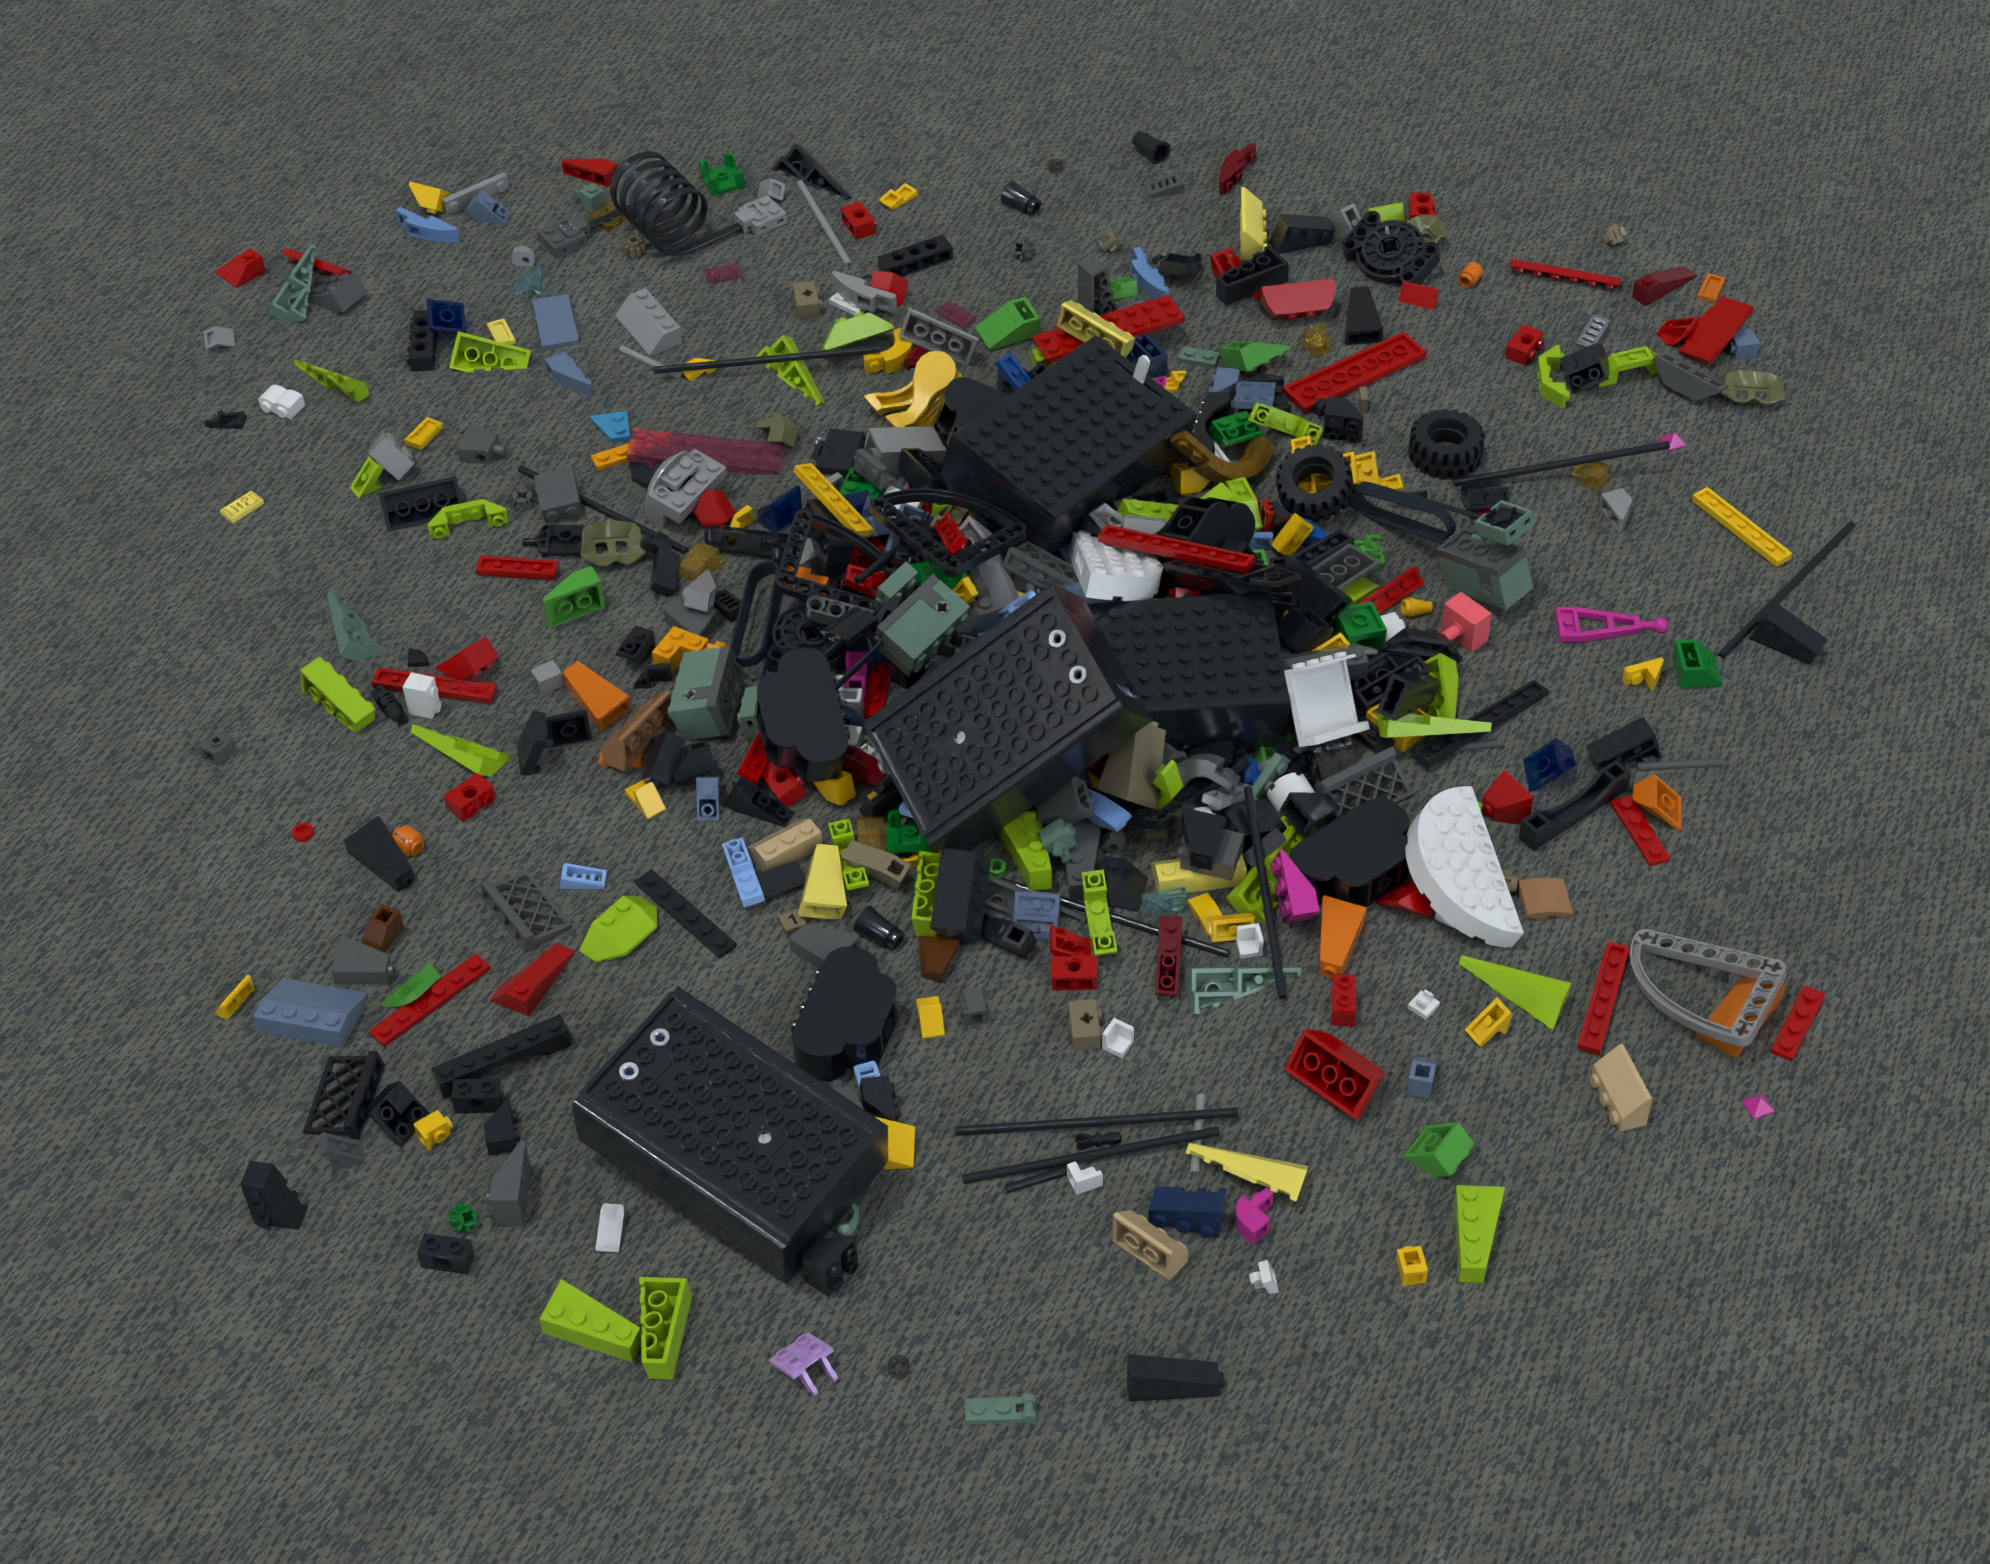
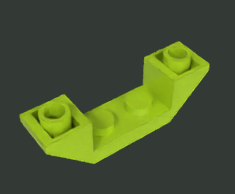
M1555 345L1538 358L1537 376L1539 390L1542 397L1560 408H1565L1566 402H1569L1570 392L1566 390L1565 382H1552V378H1549L1551 370H1560V365L1562 364L1560 358L1564 357V353H1561L1560 345Z
M1647 346L1611 354L1608 357L1609 379L1597 384L1598 387L1616 384L1618 372L1645 366L1651 375L1659 374L1654 360L1658 354Z
M1255 402L1248 419L1251 422L1265 427L1269 426L1297 438L1310 435L1314 445L1318 443L1324 427L1302 417L1259 402Z
M1242 477L1223 482L1236 495L1237 502L1246 504L1255 517V531L1263 530L1257 498L1246 478Z
M484 499L443 507L427 524L430 538L442 539L445 535L450 536L448 527L450 524H460L464 521L479 520L487 517L489 527H493V525L496 527L502 526L504 523H509L506 508Z
M1173 760L1167 765L1162 763L1155 772L1157 777L1152 783L1161 790L1158 794L1157 810L1167 805L1183 787L1177 765Z
M850 819L828 823L832 845L838 846L844 889L848 891L869 886L864 867L856 868L841 859L851 840L855 841Z
M1104 870L1081 872L1084 906L1094 955L1117 953V946L1107 904Z

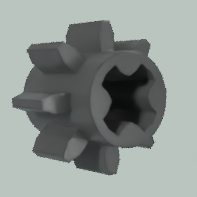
M1022 237L1021 241L1016 240L1012 247L1015 252L1014 257H1019L1023 261L1026 260V257L1032 258L1034 251H1036L1033 246L1034 242L1025 237Z

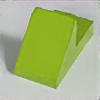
M368 456L350 486V489L358 498H362L384 487L378 480L384 469L383 466L373 457Z

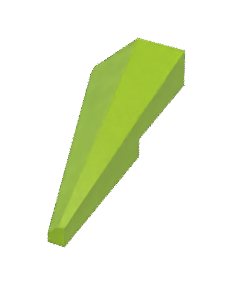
M1377 713L1380 737L1386 738L1491 732L1492 725L1490 722L1407 714L1394 721Z

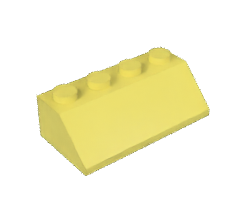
M1241 187V260H1250L1253 258V254L1263 252L1264 247L1267 246V232H1263L1266 231V209H1262L1261 200L1245 187Z
M1072 300L1062 304L1057 327L1084 343L1097 335L1125 358L1133 349L1135 338L1130 333L1124 332L1113 323L1107 322L1098 314L1090 312L1081 304L1075 303Z
M1242 853L1232 881L1180 869V859L1150 863L1159 897L1236 887L1246 876L1247 872Z

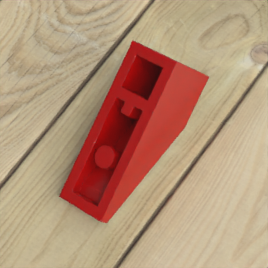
M603 158L563 159L561 161L563 174L605 187L611 185L612 177L618 168L616 162Z

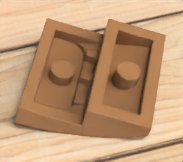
M1531 878L1517 882L1526 918L1546 920L1549 916L1561 918L1572 916L1573 911L1564 879Z

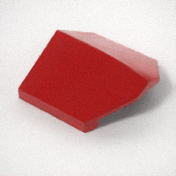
M1232 248L1210 255L1215 277L1220 276L1232 267L1237 268L1240 266L1242 260L1233 252Z
M873 270L870 287L896 294L898 306L904 303L909 280L895 273Z
M1700 317L1667 320L1656 335L1667 346H1674L1693 330Z
M708 489L700 495L698 503L693 510V514L704 530L706 525H723L737 513L722 490Z
M1055 925L1050 926V952L1054 956H1091L1089 937L1085 936L1083 938L1070 930L1055 927Z

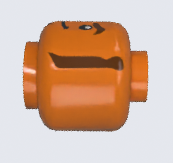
M404 825L398 827L392 833V837L405 857L415 856L423 850L424 837L412 826Z

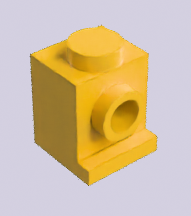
M439 1110L413 1123L417 1137L428 1151L432 1149V1144L443 1142L450 1135V1130L453 1128V1124L448 1116L443 1117Z
M1406 1246L1402 1249H1397L1396 1263L1402 1286L1426 1283L1428 1268L1421 1246Z

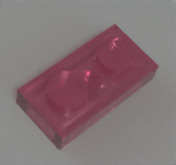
M739 263L703 269L707 285L743 278Z
M950 301L937 309L939 316L963 330L976 321V316Z

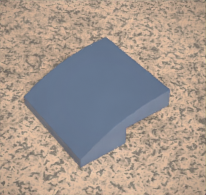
M1238 382L1234 408L1253 409L1255 402L1273 407L1276 383Z
M1016 890L1013 921L1031 929L1036 939L1050 940V926L1055 925V927H1058L1060 893Z

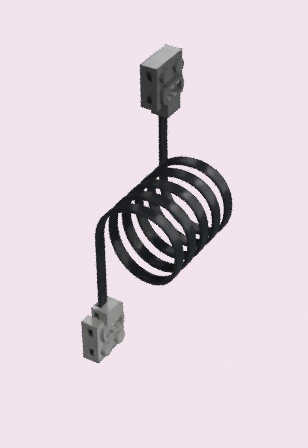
M646 151L625 160L612 177L610 195L617 210L590 222H586L580 215L572 219L566 217L538 229L537 234L538 240L555 258H558L588 245L586 237L591 236L590 229L624 215L658 251L668 256H679L738 230H741L744 234L752 231L756 236H759L786 224L787 213L766 195L737 208L738 212L734 213L735 224L677 249L661 248L679 244L691 237L703 224L708 211V203L705 196L660 153ZM647 158L661 159L642 164L626 177L620 190L618 204L617 186L624 172L641 160ZM664 167V170L646 176L636 185L630 196L629 205L626 206L627 192L634 180L650 169ZM662 178L659 184L654 186L644 198L637 201L641 192L650 183ZM671 187L669 192L661 197L653 207L647 209L649 203L654 201L665 189ZM688 194H692L688 209L676 222L666 228L654 231V227L666 223L677 215L686 203ZM699 195L701 209L694 223L684 232L673 238L655 240L657 237H663L677 231L690 220L697 208ZM679 197L676 204L667 213L656 218L658 213L673 199Z

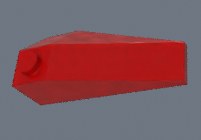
M557 943L502 983L490 999V1002L530 1016L574 955L575 950Z

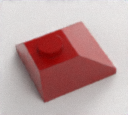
M251 248L215 271L217 275L235 288L266 272L262 256Z
M1504 770L1484 793L1481 810L1486 817L1490 816L1495 822L1521 825V820L1531 814L1534 796Z
M1414 881L1404 883L1375 901L1379 906L1416 915L1423 914L1424 916H1429L1436 912L1430 906L1432 902L1425 893H1420Z

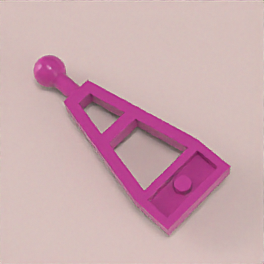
M1580 607L1555 608L1559 642H1584L1640 634L1641 629H1653L1658 633H1663L1669 627L1668 621L1663 617H1658L1654 621H1640V617ZM1578 618L1605 621L1606 629L1581 632ZM1614 623L1627 624L1629 626L1615 627Z

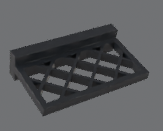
M369 1051L367 1056H329L303 1129L304 1134L320 1135L322 1132L333 1135H348L350 1139H360L385 1065L378 1051ZM334 1063L345 1065L335 1073L332 1072ZM358 1064H364L363 1068L356 1073L352 1070ZM348 1071L352 1074L343 1082H340L338 1079ZM335 1080L338 1085L327 1092L325 1090L326 1085ZM357 1080V1086L348 1092L345 1087ZM343 1089L346 1094L334 1101L332 1096ZM329 1099L331 1104L320 1111L318 1108L319 1104ZM351 1099L350 1106L341 1110L339 1106ZM337 1109L339 1113L328 1120L325 1115ZM320 1118H323L325 1121L319 1127H312L313 1122ZM342 1118L345 1119L343 1127L332 1126Z

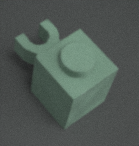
M594 183L588 186L582 185L580 191L578 189L574 190L575 197L581 199L582 207L592 214L607 206L605 191Z
M1059 818L1040 830L1039 833L1043 847L1054 857L1060 855L1061 861L1065 863L1071 859L1068 849L1077 844L1075 839L1076 831L1070 823L1067 824Z

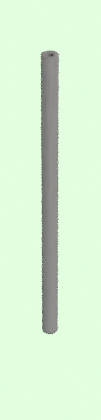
M802 180L797 181L798 188L846 267H848V264L851 266L850 258Z

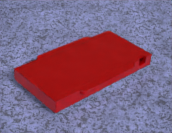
M1721 296L1715 305L1704 313L1697 325L1686 336L1685 345L1678 349L1679 354L1711 365L1754 312L1753 306Z

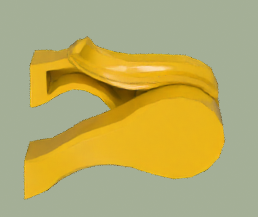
M932 351L926 353L918 360L913 380L908 385L894 392L864 395V398L879 416L890 411L907 409L904 412L885 416L892 427H934L936 416L948 384L953 379L962 377V375L958 372L951 356L945 352Z

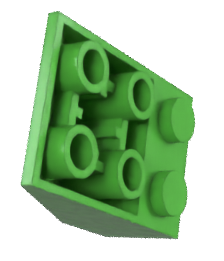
M1022 297L1004 304L976 325L975 330L990 351L1032 339L1033 335L1040 334V317L1027 298Z
M1233 341L1219 348V352L1225 368L1240 369V371L1247 373L1255 370L1257 365L1269 363V359L1273 357L1276 358L1284 355V352L1290 349V346Z

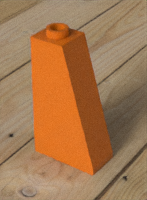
M577 661L563 671L565 686L582 709L587 710L588 717L600 732L631 709L629 695L581 662Z
M1323 896L1319 973L1325 977L1332 979V974H1343L1365 923L1366 907Z

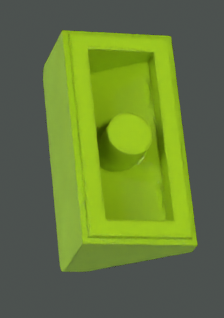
M1402 202L1368 208V212L1376 211L1379 213L1381 222L1389 220L1405 221Z

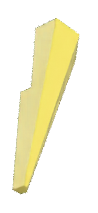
M1189 1143L1186 1154L1202 1158L1209 1164L1211 1162L1223 1166V1170L1255 1184L1266 1186L1275 1193L1279 1191L1288 1194L1290 1199L1297 1201L1308 1169L1306 1165Z

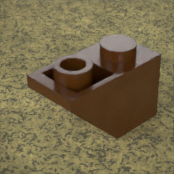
M381 904L368 920L362 944L385 953L404 929L400 911Z

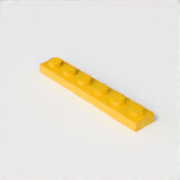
M812 463L795 465L793 472L843 526L853 530L862 537L873 534L874 528Z
M1706 487L1693 494L1692 501L1774 566L1778 567L1792 558V552L1710 488Z

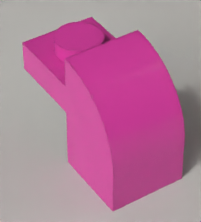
M846 651V673L867 654V651ZM867 663L845 683V688H862L863 697H866L868 682Z
M1267 1187L1260 1193L1256 1192L1250 1198V1201L1242 1195L1236 1204V1228L1252 1245L1270 1231L1271 1219L1264 1212L1273 1205L1274 1193Z

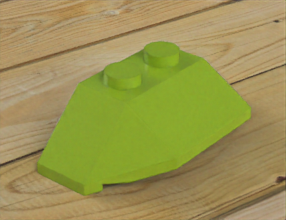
M863 311L853 314V318L846 319V317L835 320L836 323L830 328L820 351L835 350L890 332L894 329V326L870 312L864 314Z
M623 895L592 922L579 952L595 963L628 955L657 929V906L641 896Z

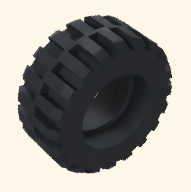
M1442 409L1441 411L1433 410L1430 414H1423L1411 427L1408 450L1410 461H1413V465L1416 468L1420 467V472L1424 474L1428 472L1429 476L1433 478L1441 476L1440 479L1446 480V477H1451V479H1456L1459 475L1465 477L1468 475V472H1474L1476 467H1479L1481 464L1485 433L1482 426L1477 423V420L1469 417L1467 413H1459L1458 410L1447 411V409ZM1436 442H1451L1457 445L1445 446Z
M1309 444L1305 445V448L1301 449L1299 447L1294 450L1293 454L1289 453L1285 456L1286 461H1281L1279 470L1276 473V485L1280 502L1289 513L1291 512L1292 515L1296 513L1302 518L1319 522L1321 519L1325 521L1330 520L1331 516L1334 515L1336 517L1339 515L1341 509H1346L1348 501H1351L1353 496L1354 483L1349 462L1339 450L1334 452V447L1328 445L1323 447V444H1316V446ZM1311 474H1325L1333 479L1332 483L1320 492L1308 493L1297 488L1299 482Z

